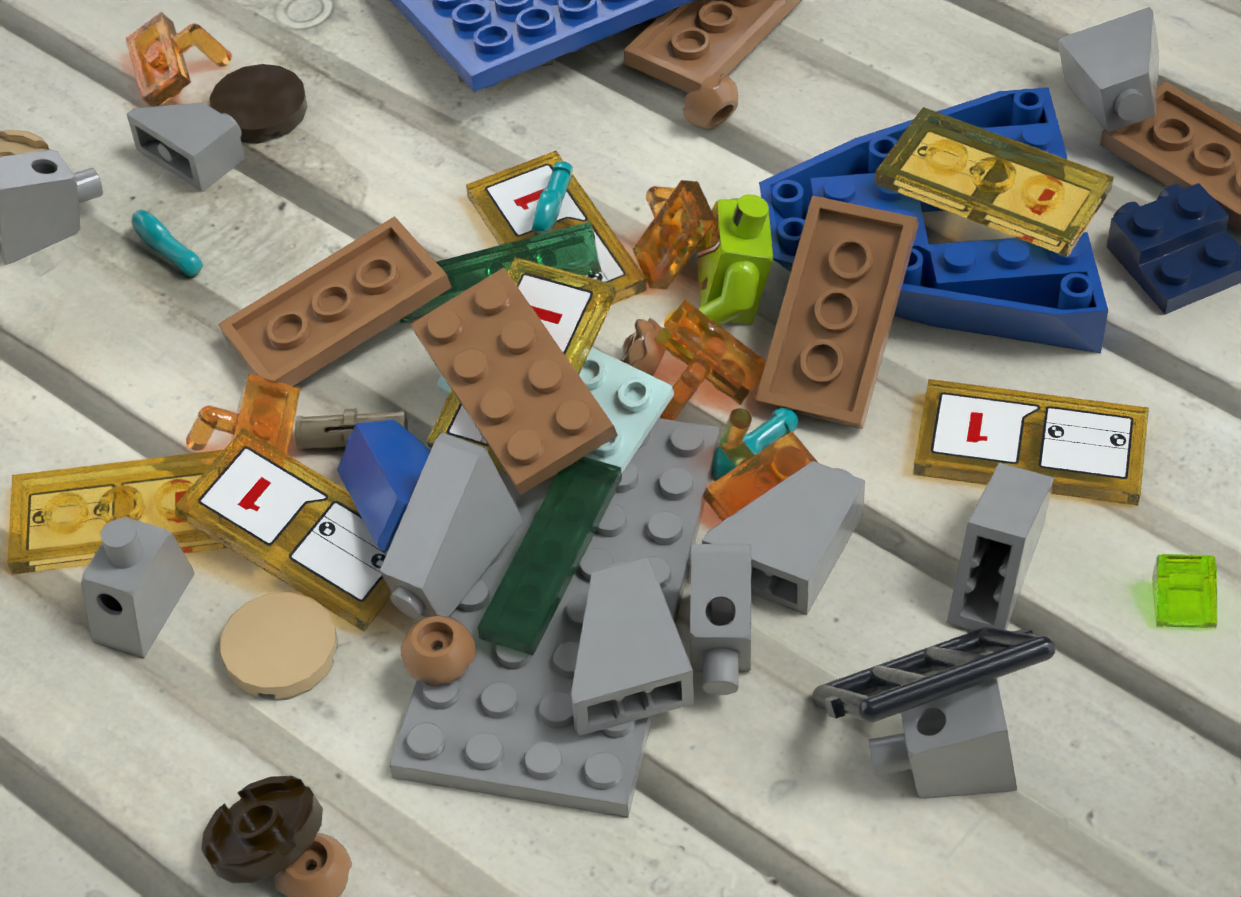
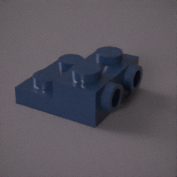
M1200 183L1185 189L1179 184L1170 185L1159 194L1157 200L1143 206L1134 201L1122 205L1115 212L1113 218H1111L1106 247L1165 315L1241 283V246L1226 231L1229 215Z

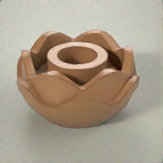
M723 73L720 77H706L701 84L700 90L692 91L686 95L685 107L682 108L684 117L690 124L700 128L711 129L722 124L734 113L738 106L737 85Z
M651 318L648 321L637 319L635 322L636 331L629 335L623 343L624 355L620 361L653 376L663 358L668 339L664 330L655 320Z
M430 616L415 623L406 633L401 645V657L407 672L412 678L422 680L431 686H438L443 683L452 682L465 675L469 664L475 660L476 646L468 628L459 621L448 616ZM436 647H442L440 650H434Z
M317 833L313 843L295 862L273 875L276 889L286 897H339L346 888L352 861L346 848L337 839L323 833ZM310 865H317L314 870L309 871L306 869Z

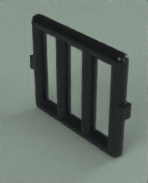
M984 627L822 684L815 688L812 699L816 706L827 710L829 717L837 719L849 716L873 723L1047 661L1054 656L1056 646L1050 637L1033 634L1031 629L1023 628L1017 631ZM987 651L993 652V653L988 654V655H980L981 653H984V652H987ZM931 671H939L929 676L922 675ZM877 690H883V691H884V692H881V693H878V694H875V695H872V696H867V695H866V694L872 693V692L877 691Z

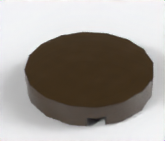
M268 64L246 66L227 74L215 85L209 98L211 108L221 114L226 113L237 122L242 132L241 141L255 143L267 141L266 135L279 132L280 137L291 132L303 120L308 108L304 84L294 72L284 67Z
M292 775L270 776L250 783L237 792L241 798L239 801L234 803L229 809L224 803L214 812L203 832L201 850L218 877L231 883H252L273 876L295 862L313 843L322 825L323 808L311 788L305 786L301 779Z

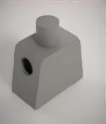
M51 149L0 157V256L6 265L77 234L81 228L79 203L103 195L102 184L96 170L89 168L73 173L59 152Z
M123 517L110 521L103 527L101 531L102 544L83 572L81 585L93 643L145 658L195 573L173 533L161 527Z
M691 544V666L693 670L702 672V689L709 694L729 695L737 692L739 672L751 670V544Z
M997 678L901 712L904 733L869 739L875 776L912 770L917 795L921 798L1017 790L1008 730Z

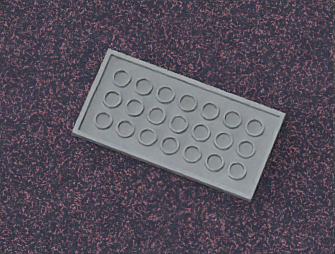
M658 418L619 478H613L578 460L520 495L490 449L489 456L524 522L449 616L459 621L470 631L476 646L475 660L469 664V668L464 676L452 682L431 686L422 680H416L390 762L392 778L629 818L653 715L581 736H577L574 727L571 689L591 573L605 569L616 562H631L649 557L673 621L676 624L691 563V544L696 542L712 476L713 458L720 443V427ZM436 647L434 650H440L442 647Z

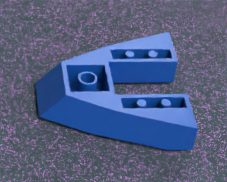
M1049 87L998 91L854 138L759 182L761 198L769 206L773 260L790 273L812 196L917 217L919 225L894 316L939 328L1101 353L1108 307L1088 232L1068 233L1061 242L1045 236H1029L929 245L922 212L990 207L1009 179L1004 168L1005 163L1016 165L1064 183L1067 154ZM926 134H932L999 159V164L969 206L960 205L895 180L897 173Z

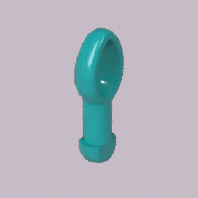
M559 161L554 164L548 185L541 193L532 223L533 232L545 234L554 227L572 177L573 166L570 163Z
M143 209L137 210L132 214L131 223L134 230L151 248L162 253L189 277L195 276L201 271L203 267L201 259L191 249H187L176 240L155 216Z
M789 408L777 409L771 413L769 420L749 434L734 435L723 441L714 454L712 463L713 476L719 480H732L749 474L757 467L762 451L784 435L790 436L796 430L799 423L796 413Z

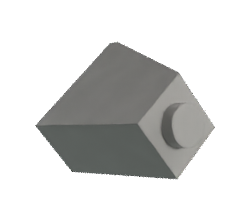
M1150 7L1057 39L1065 82L1107 132L1155 116L1159 47L1154 12Z
M443 432L434 442L379 571L392 591L390 596L392 603L411 618L417 619L420 615L424 617L437 615L449 617L524 522L486 448Z
M812 461L709 530L704 536L702 544H751V593L807 615L863 516L865 480L853 476L846 470L831 468Z
M998 463L967 523L946 623L974 631L984 627L1007 630L1044 526L1054 477Z
M649 557L631 562H616L605 569L591 573L571 689L574 727L577 736L694 704L693 670Z

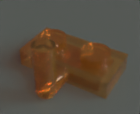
M163 12L157 14L125 38L142 100L151 107L160 106L169 98L178 95L184 87L191 83L183 53L193 46L197 47L218 67L226 66L232 58L231 52L199 24H190L177 34L174 22Z
M681 180L676 188L653 186L646 192V201L654 219L632 250L649 289L667 290L716 223L715 216L698 181Z
M684 300L654 338L672 356L688 365L672 386L674 396L660 417L662 419L675 420L705 379L712 383L717 390L741 405L762 377L766 360Z
M249 373L243 383L237 413L211 405L204 406L200 409L186 437V443L192 450L200 451L206 447L214 430L232 434L224 469L244 447L253 449L284 468L301 389Z
M743 408L734 409L730 413L719 439L720 448L736 468L706 487L704 491L705 501L722 522L812 461L818 463L793 431L754 455L743 441L752 422L751 414Z

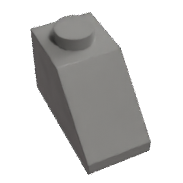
M203 102L133 108L126 114L136 150L202 192L245 160L240 139L242 132L237 122L226 113L221 114Z

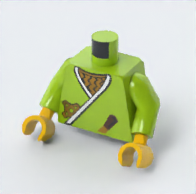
M746 194L740 198L717 200L712 210L694 216L690 224L672 215L662 219L659 228L670 235L659 241L661 245L677 253L684 254L693 247L696 237L699 238L696 245L700 294L699 314L693 318L681 309H675L670 312L664 320V325L671 330L666 334V337L678 346L690 349L699 342L706 327L712 331L727 322L752 325L773 261L769 206L767 202L757 195Z

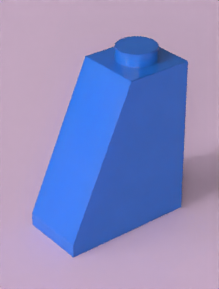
M395 419L356 423L353 432L346 441V449L337 468V472L374 542L383 552H388L431 452L426 445Z

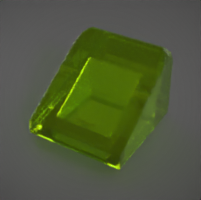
M1158 555L1152 575L1156 627L1216 628L1217 564L1215 556Z

